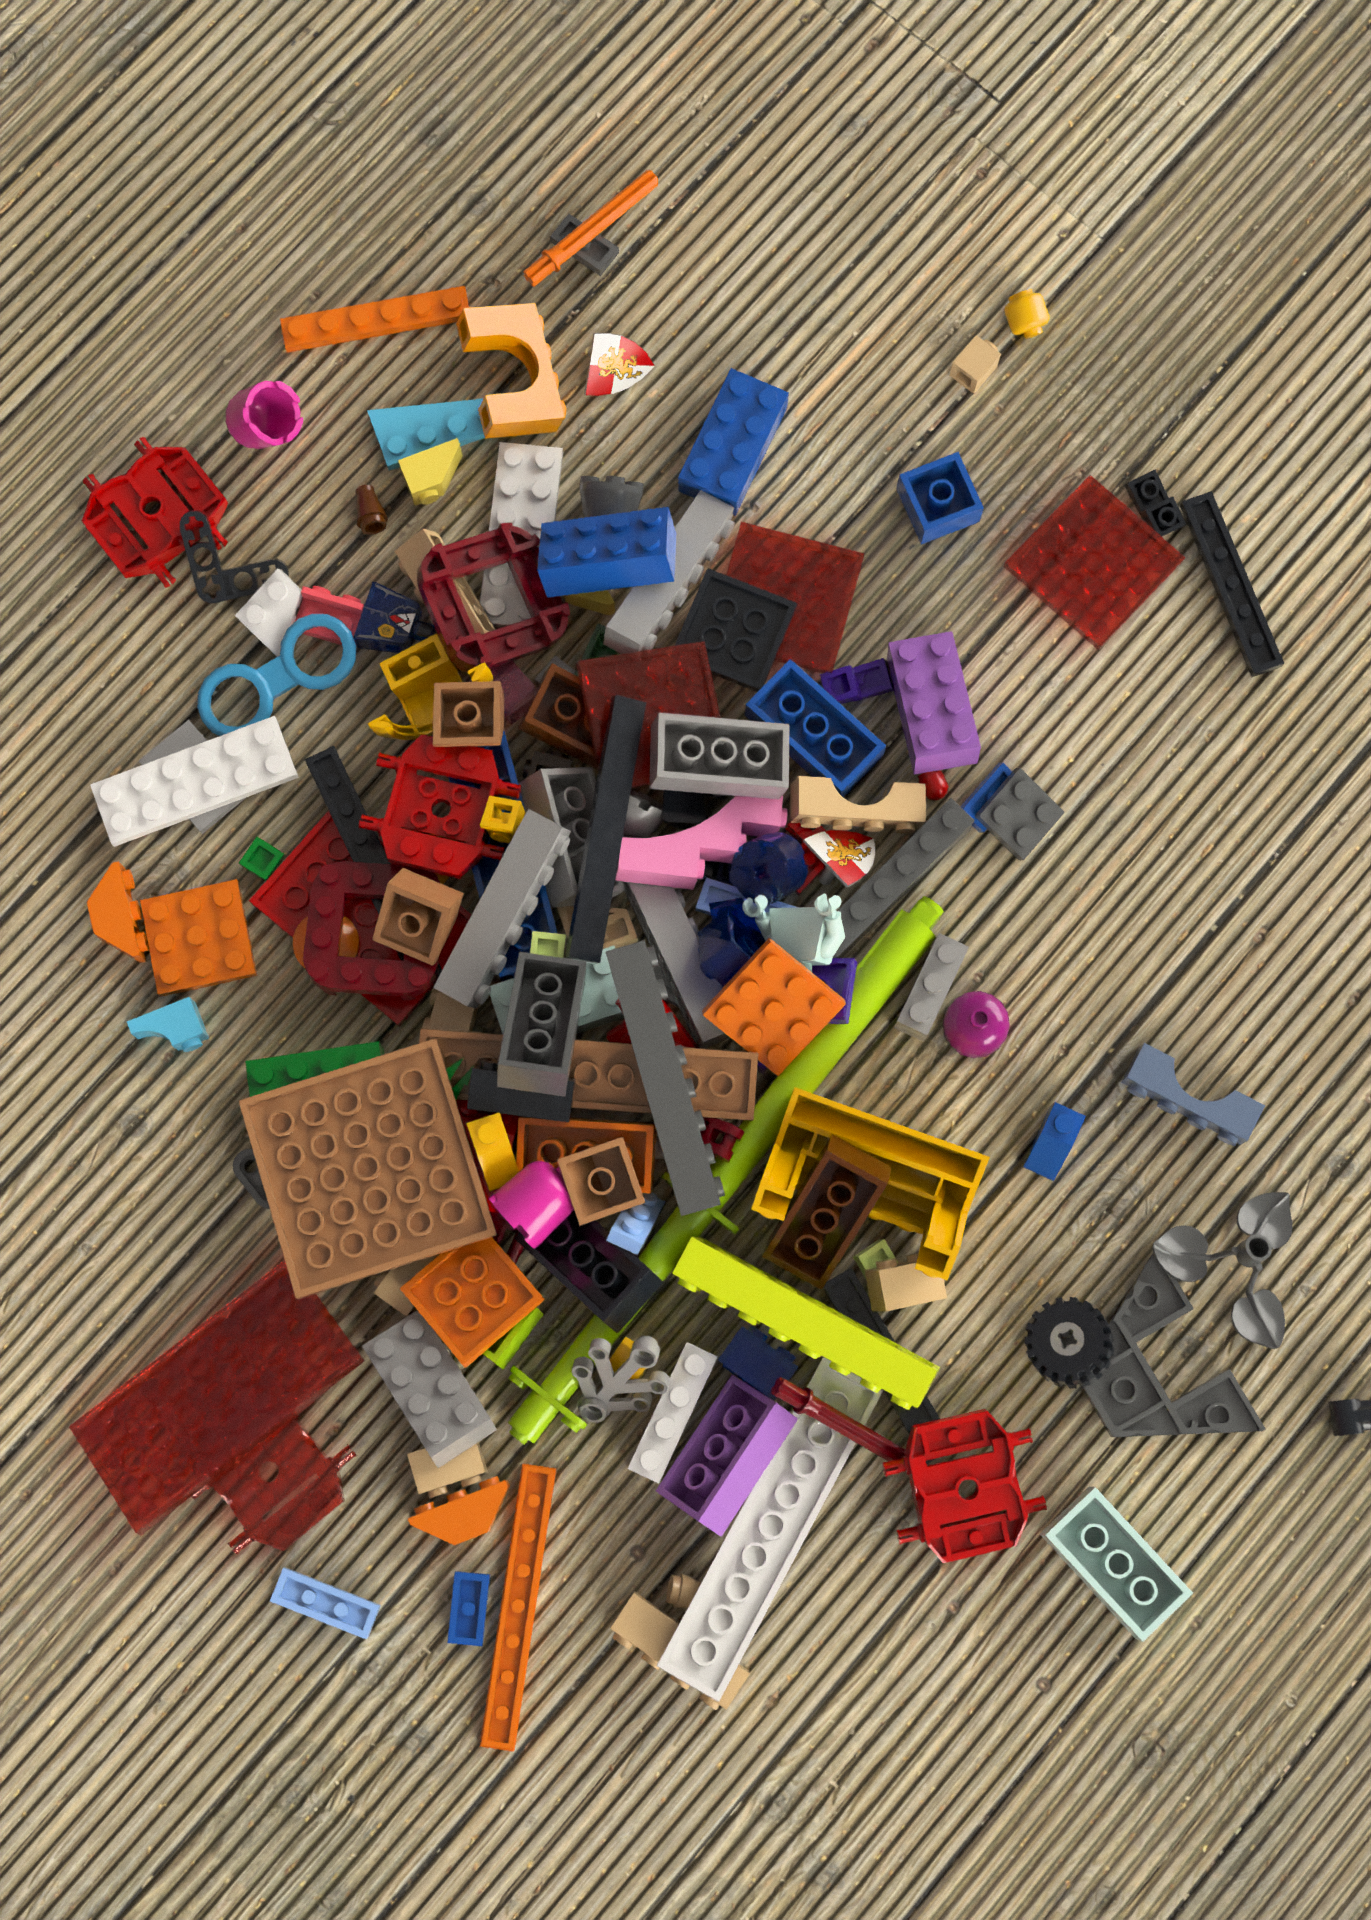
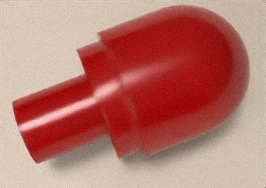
M942 770L922 773L918 776V782L925 784L926 797L928 799L938 801L946 796L948 783Z

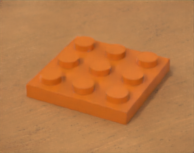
M237 879L140 900L157 994L160 997L257 976L240 884Z
M769 937L702 1010V1015L747 1052H757L758 1060L779 1076L846 1005L844 998Z
M493 1237L439 1254L400 1288L465 1368L545 1300Z

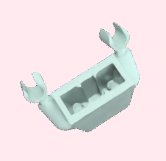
M825 893L815 900V907L770 908L769 912H765L768 900L763 895H758L755 898L757 907L750 897L743 902V911L750 917H756L755 922L765 942L770 937L811 972L812 965H829L832 962V957L845 939L841 912L836 911L841 905V898L837 895L832 896L827 901V895Z

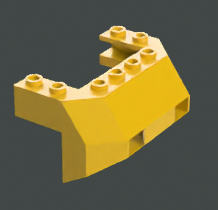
M794 1087L751 1210L759 1212L766 1218H776L784 1221L794 1190L799 1189L830 1136L833 1134L892 1167L888 1184L868 1217L873 1220H883L892 1223L907 1232L922 1234L914 1269L922 1271L925 1275L932 1278L939 1277L948 1280L961 1247L968 1211L990 1157Z

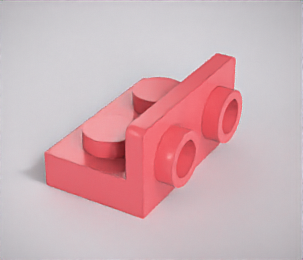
M303 586L301 590L303 600L296 620L310 614H328L341 620L349 628L357 646L359 640L357 636L361 634L367 617L366 609L361 600L351 595H343V597L332 595L329 590L320 586H313L312 589ZM314 627L303 633L304 635L342 645L339 636L334 631L325 627Z

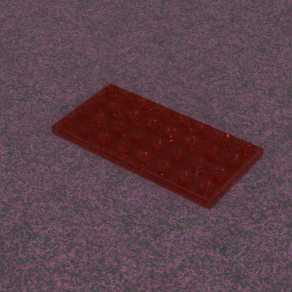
M284 1260L71 1424L69 1428L135 1533L142 1536L365 1360L317 1293L296 1299Z

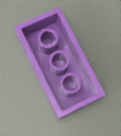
M953 632L889 642L887 663L913 774L977 764L981 745Z
M732 1375L656 1489V1492L722 1537L798 1418L772 1399Z

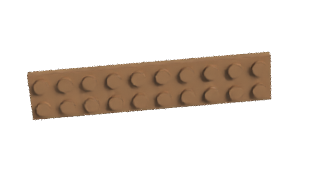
M421 1028L419 1043L436 1038L446 1068L464 1057L462 1063L450 1079L451 1087H453L473 1065L481 1066V1061H499L504 1034ZM575 1039L569 1078L576 1079L572 1108L651 1113L632 1043ZM683 1047L687 1064L682 1065L681 1068L685 1079L692 1078L697 1096L691 1098L694 1112L701 1110L703 1117L753 1121L758 1053ZM470 1080L468 1086L464 1084L457 1100H468Z

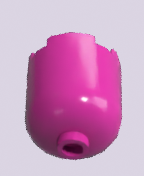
M264 381L243 389L229 401L225 410V423L228 431L237 443L246 448L263 449L290 442L299 434L303 424V417H300L298 405L300 399L290 386L281 381Z
M535 1161L525 1166L488 1198L514 1229L517 1228L525 1237L524 1240L533 1249L539 1246L574 1210L560 1167L555 1169L549 1163L543 1161Z

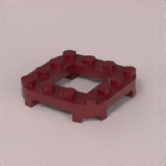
M511 522L502 523L495 530L445 546L442 543L435 545L424 557L417 570L418 589L448 657L461 671H468L484 662L491 669L549 649L556 644L566 630L568 616L570 615L568 603L563 604L560 596L547 598L537 571L540 539L536 534L532 536L526 530L512 526ZM508 563L531 618L482 635L480 632L475 633L453 580Z
M351 861L336 862L321 867L311 889L303 952L304 966L311 981L322 989L324 993L336 996L337 992L399 996L402 997L403 1001L414 1000L415 996L424 993L433 983H436L439 975V957L434 965H430L407 954H404V961L339 956L345 901H348V897L383 900L387 883L402 868L440 883L435 873L403 865Z

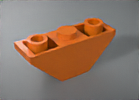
M119 861L113 862L87 901L93 933L103 942L137 962H146L144 952L149 951V945L144 931L140 932L137 920L142 919L139 903L137 900L133 901L130 890L135 888L134 878L130 869L126 870Z
M498 1476L478 1483L481 1489L479 1491L467 1494L466 1489H462L447 1495L448 1503L435 1507L432 1501L414 1508L416 1515L408 1518L409 1524L453 1545L490 1532L509 1490L508 1480L500 1482Z

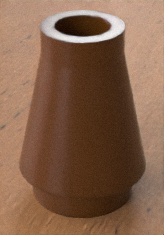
M371 485L358 487L355 490L357 497V526L367 535H374L384 531L387 526L388 516L375 494L374 487Z

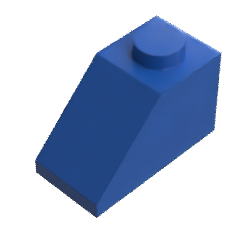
M1054 1102L1046 1113L1023 1168L1054 1181L1073 1147L1086 1116Z

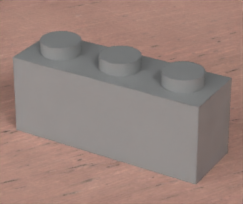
M941 933L938 934L894 1026L895 1029L922 1042L925 1041L968 951V946Z

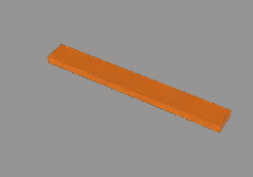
M522 1464L479 1747L515 1751L557 1468Z

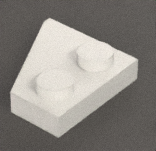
M277 569L235 615L277 657L280 656L281 641L286 630L295 622V613L297 608L300 607L302 600V589L281 569Z

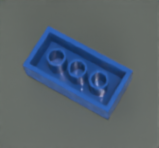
M731 368L678 476V492L695 498L700 490L734 507L733 515L736 516L787 410L789 392Z
M669 507L541 523L537 571L547 598L674 582L677 534Z
M791 659L745 705V716L750 721L789 724V756L812 777L831 778L834 787L842 797L884 755L886 745Z

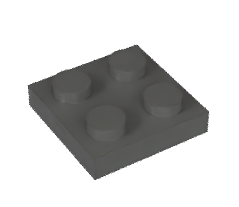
M1015 768L974 817L1018 860H1025L1065 812L1021 768Z

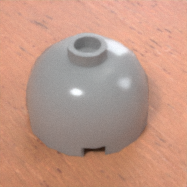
M631 790L623 837L644 838L657 831L663 822V805L641 791L637 793Z

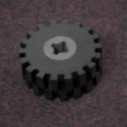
M1063 1297L1056 1298V1303L1053 1305L1046 1302L1042 1305L1044 1310L1041 1313L1036 1310L1032 1315L1034 1321L1032 1324H1027L1026 1331L1028 1332V1337H1024L1025 1345L1028 1349L1026 1351L1035 1369L1048 1382L1050 1380L1059 1387L1067 1385L1069 1389L1077 1388L1076 1384L1081 1383L1084 1387L1091 1384L1089 1380L1094 1377L1097 1380L1103 1376L1101 1371L1104 1367L1106 1369L1109 1368L1111 1364L1109 1358L1110 1355L1114 1356L1115 1350L1113 1347L1114 1337L1103 1314L1097 1308H1093L1091 1303L1085 1300L1083 1303L1079 1302L1078 1298L1070 1297V1301H1064Z

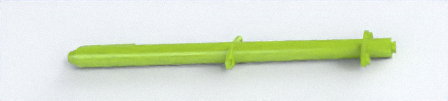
M923 896L909 913L901 909L856 968L849 1024H827L786 1069L777 1076L756 1103L753 1121L743 1120L738 1128L742 1129L745 1133L740 1142L736 1141L732 1149L734 1154L730 1162H725L715 1157L716 1163L710 1164L713 1178L720 1176L725 1196L719 1197L721 1205L681 1216L677 1206L638 1257L661 1280L664 1281L675 1268L690 1238L700 1237L713 1219L734 1235L739 1231V1228L719 1211L776 1141L794 1087L810 1093L816 1091L935 941L936 936L931 930L940 920L944 911L932 899ZM665 1172L661 1178L673 1187L670 1175ZM643 1306L619 1333H616L597 1315H594L541 1385L537 1384L513 1365L510 1369L512 1373L508 1379L523 1391L527 1386L533 1390L508 1421V1424L512 1426L509 1433L524 1445L528 1440L535 1443L559 1411L565 1415L561 1421L575 1433H578L581 1428L584 1430L588 1424L565 1406L566 1402L580 1386L578 1379L571 1372L574 1360L578 1357H587L593 1361L595 1367L594 1360L588 1355L591 1341L596 1338H602L607 1340L612 1346Z

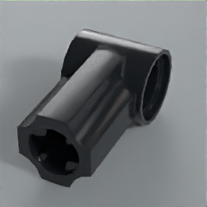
M1357 1398L1328 1402L1333 1436L1365 1433L1364 1430H1371V1400L1360 1401Z

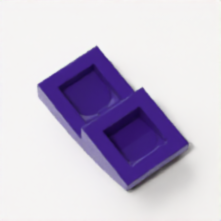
M884 658L856 667L848 665L820 674L824 690L840 704L894 691L888 666Z

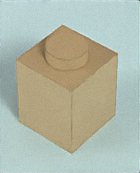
M976 335L953 361L949 376L975 394L997 368L1001 353L998 352L997 347L992 342L982 340Z

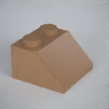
M500 681L434 683V747L501 745L504 731V694Z
M402 868L387 883L372 940L425 963L434 965L456 922L464 893Z
M623 1137L557 1159L579 1225L645 1203Z

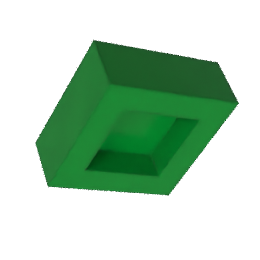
M256 837L239 861V865L266 882L286 856L280 850L261 838Z

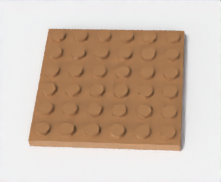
M436 1038L239 1100L296 1299H301L497 1235Z

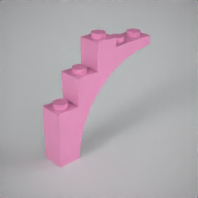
M735 796L718 813L686 830L652 838L622 837L615 881L693 890L697 879H703L705 861L735 864L739 853L745 852L746 835L776 839L780 827L785 828L787 822V808H782L783 796L780 799Z

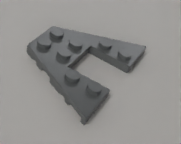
M1153 1253L1108 1324L1114 1337L1113 1347L1115 1348L1114 1356L1110 1355L1109 1358L1111 1362L1109 1368L1106 1369L1104 1367L1101 1371L1103 1376L1097 1380L1094 1377L1089 1380L1090 1385L1084 1387L1082 1383L1080 1384L1110 1437L1255 1432L1266 1430L1230 1369L1223 1371L1172 1402L1168 1398L1136 1342L1194 1308L1177 1280L1161 1268Z

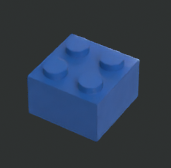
M959 452L899 474L896 490L921 545L980 522L984 507Z

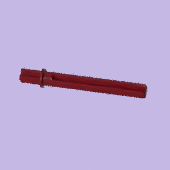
M781 1377L776 1379L775 1386L771 1388V1394L792 1405L795 1413H804L886 1461L900 1459L904 1456V1448L823 1402L820 1398L813 1395L812 1389H801Z

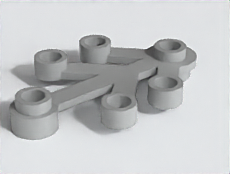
M642 1336L632 1345L630 1357L615 1373L609 1360L610 1343L602 1338L592 1340L588 1355L594 1360L603 1384L598 1391L591 1378L594 1369L593 1361L587 1357H578L574 1360L571 1372L578 1379L583 1393L579 1397L578 1408L580 1416L584 1420L599 1423L611 1411L635 1410L646 1412L650 1409L653 1398L650 1392L664 1394L667 1391L670 1378L662 1371L652 1372L649 1379L629 1380L639 1368H652L657 1364L660 1348L654 1338ZM633 1393L632 1398H612L615 1394Z

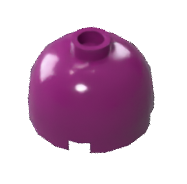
M982 991L967 992L955 998L945 1011L942 1023L944 1037L947 1042L949 1041L950 1045L960 1055L970 1058L987 1057L997 1051L1007 1039L1010 1028L1008 1012L1003 1003L992 994Z

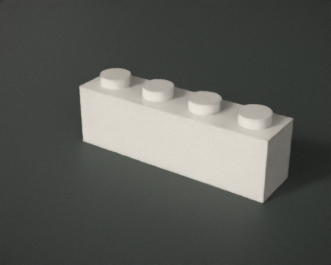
M686 1342L670 1376L668 1389L662 1394L629 1464V1470L658 1484L660 1483L718 1356Z

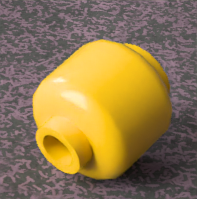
M1032 289L1010 296L1008 298L1009 303L1004 308V313L1012 334H1024L1025 339L1042 334L1041 327L1046 325L1050 319L1043 296L1040 293H1033Z

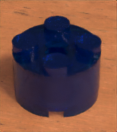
M775 832L761 835L740 846L739 852H736L733 857L729 873L730 882L736 886L746 899L750 897L753 903H755V898L758 895H763L767 898L769 905L791 895L802 887L808 874V864L805 865L803 857L805 853L797 840L788 834Z

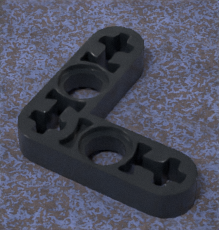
M199 510L188 511L182 516L179 523L180 532L197 593L204 602L218 603L255 594L260 587H258V576L253 568L259 567L260 574L270 571V565H275L276 569H282L289 577L287 564L277 558L223 570L208 517ZM191 516H195L197 521H203L204 526L199 528V534L201 538L208 536L209 542H199L193 546L190 545L189 540L196 539L193 529L187 530L186 524L190 522ZM207 548L211 551L213 559L209 565L202 566L195 561L194 553L197 549ZM215 567L217 573H212L211 578L214 584H220L221 589L217 590L215 597H212L210 592H204L203 590L208 584L206 575L200 578L198 572H207ZM246 572L252 577L253 583L249 589L241 590L236 587L234 577L237 573ZM268 578L262 579V583L264 584Z

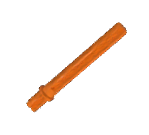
M646 170L549 251L543 250L542 256L523 271L524 278L530 282L531 286L535 287L553 271L559 272L561 270L560 266L656 188L658 186L657 176L651 170Z

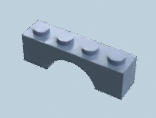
M1146 1043L1138 1048L1121 1082L1128 1086V1092L1143 1099L1146 1096L1157 1101V1106L1167 1113L1175 1114L1178 1112L1188 1117L1187 1122L1198 1129L1205 1130L1207 1127L1218 1133L1217 1138L1224 1143L1235 1146L1236 1143L1241 1145L1248 1141L1265 1105L1236 1090L1217 1101L1195 1099L1181 1088L1176 1079L1174 1071L1175 1058Z

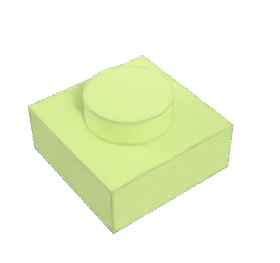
M532 931L530 953L564 958L566 934Z
M878 1239L853 1256L866 1279L865 1270L877 1268V1261L894 1259L895 1256L886 1240Z

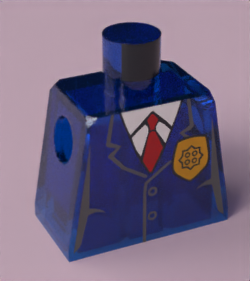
M372 582L353 638L357 648L400 653L411 647L414 639L423 641L434 635L435 627L433 624L420 621L422 610L419 603L377 582Z

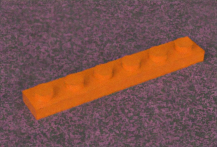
M465 286L285 317L280 318L285 349L287 352L456 323L463 308H469L466 288Z

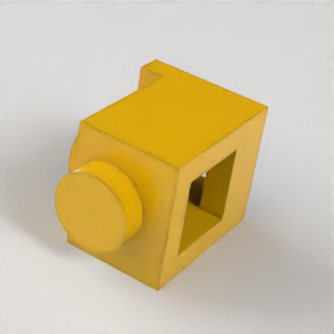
M489 796L480 827L486 829L492 839L501 843H510L526 814L522 802ZM502 810L511 811V813L502 812Z

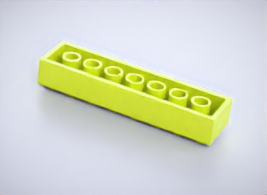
M703 1237L690 1238L672 1273L679 1277L677 1283L692 1292L703 1290L710 1295L707 1300L724 1309L731 1306L738 1309L740 1312L737 1316L755 1326L760 1323L769 1326L768 1333L783 1342L790 1341V1339L801 1344L798 1350L814 1359L820 1356L831 1361L829 1364L830 1368L845 1376L851 1372L862 1378L860 1381L861 1385L876 1393L881 1391V1389L893 1395L890 1400L907 1410L912 1406L918 1408L921 1405L940 1369L934 1363Z

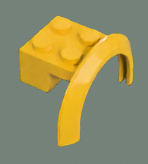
M437 633L379 663L391 690L400 700L411 725L395 724L384 714L367 723L378 736L390 739L415 740L421 734L433 735L434 683L463 682L455 663L446 654ZM485 662L467 671L472 682L493 681V675Z

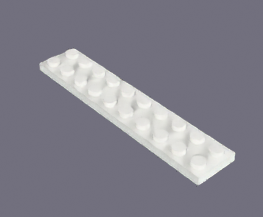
M823 1357L807 1388L812 1389L813 1395L820 1398L823 1402L865 1426L883 1390L881 1389V1391L876 1393L861 1385L860 1381L862 1378L851 1372L845 1376L829 1367L831 1361ZM793 1412L792 1415L798 1418L797 1422L748 1495L657 1664V1667L717 1702L720 1701L856 1443L804 1413L797 1414Z

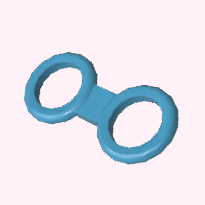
M310 614L297 619L285 632L281 641L280 656L258 669L245 664H227L216 668L204 679L198 691L197 708L202 722L212 733L222 736L270 718L273 712V700L297 685L316 690H325L338 685L350 674L356 661V643L352 632L341 620L328 614ZM314 627H325L334 631L339 636L343 646L342 659L338 667L324 676H310L302 672L294 659V646L298 637L306 630ZM231 677H243L251 681L257 688L260 696L259 709L255 717L248 723L238 727L220 723L214 716L211 708V698L215 688L223 680Z

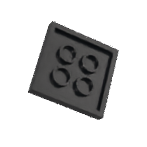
M707 568L671 652V658L758 692L765 685L798 603Z

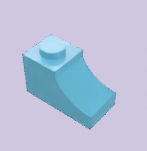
M190 997L127 1021L131 1034L137 1039L151 1036L166 1038L170 1040L171 1045L178 1051L182 1049L183 1052L193 1051L203 1045L202 1041L209 1039L196 1002Z

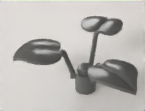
M1272 1192L1261 1194L1248 1200L1241 1206L1237 1215V1225L1240 1231L1250 1237L1239 1243L1237 1247L1214 1254H1206L1208 1243L1205 1236L1198 1229L1191 1226H1176L1153 1242L1152 1250L1158 1264L1167 1274L1179 1281H1198L1204 1278L1207 1273L1206 1261H1213L1231 1255H1236L1241 1265L1253 1268L1246 1288L1247 1297L1240 1298L1233 1304L1231 1311L1232 1324L1237 1333L1247 1341L1270 1349H1277L1281 1346L1285 1333L1283 1307L1277 1296L1270 1290L1262 1289L1253 1294V1288L1259 1272L1263 1269L1261 1262L1269 1258L1272 1249L1282 1247L1291 1237L1292 1217L1289 1193Z

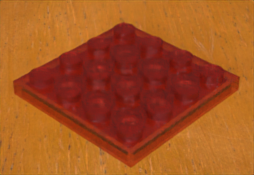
M1089 475L1013 553L1003 567L1097 650H1100L1184 562L1186 557L1095 478Z
M741 522L726 575L798 603L775 661L786 664L791 659L800 668L819 673L833 672L865 553Z
M705 641L581 660L576 663L598 770L612 696L620 695L647 702L632 787L650 784L651 724L658 713L721 718Z

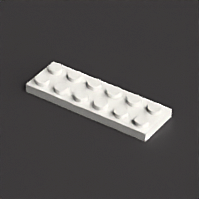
M500 442L489 531L497 529L502 523L511 522L512 526L522 528L532 536L536 534L540 539L541 523L554 522L556 519L563 448ZM508 563L484 570L480 604L494 628H502L531 618Z
M272 716L90 784L110 842L115 847L299 777L276 717Z

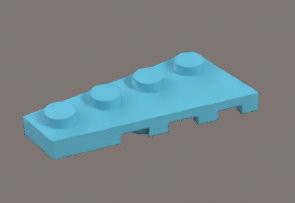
M483 399L367 410L388 470L399 468L398 460L456 438H458L460 446L485 438L478 413V408Z

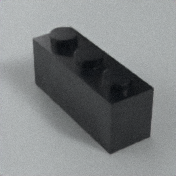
M481 1061V1066L475 1065L472 1068L467 1109L562 1122L570 1121L575 1078H568L566 1096L564 1097L497 1087L498 1062Z

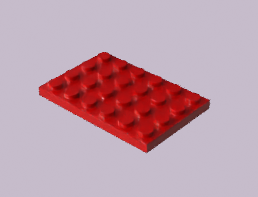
M329 810L249 900L254 907L292 938L300 922L308 916L312 885L321 867L326 864L342 861L353 862ZM348 897V901H345L344 916L354 924L358 932L359 950L356 957L400 960L395 949L372 940L379 916L372 900ZM461 905L456 922L439 955V964L442 970L472 915ZM432 984L424 993L415 996L414 1000L403 1001L402 997L360 995L400 1027L433 989L435 984Z

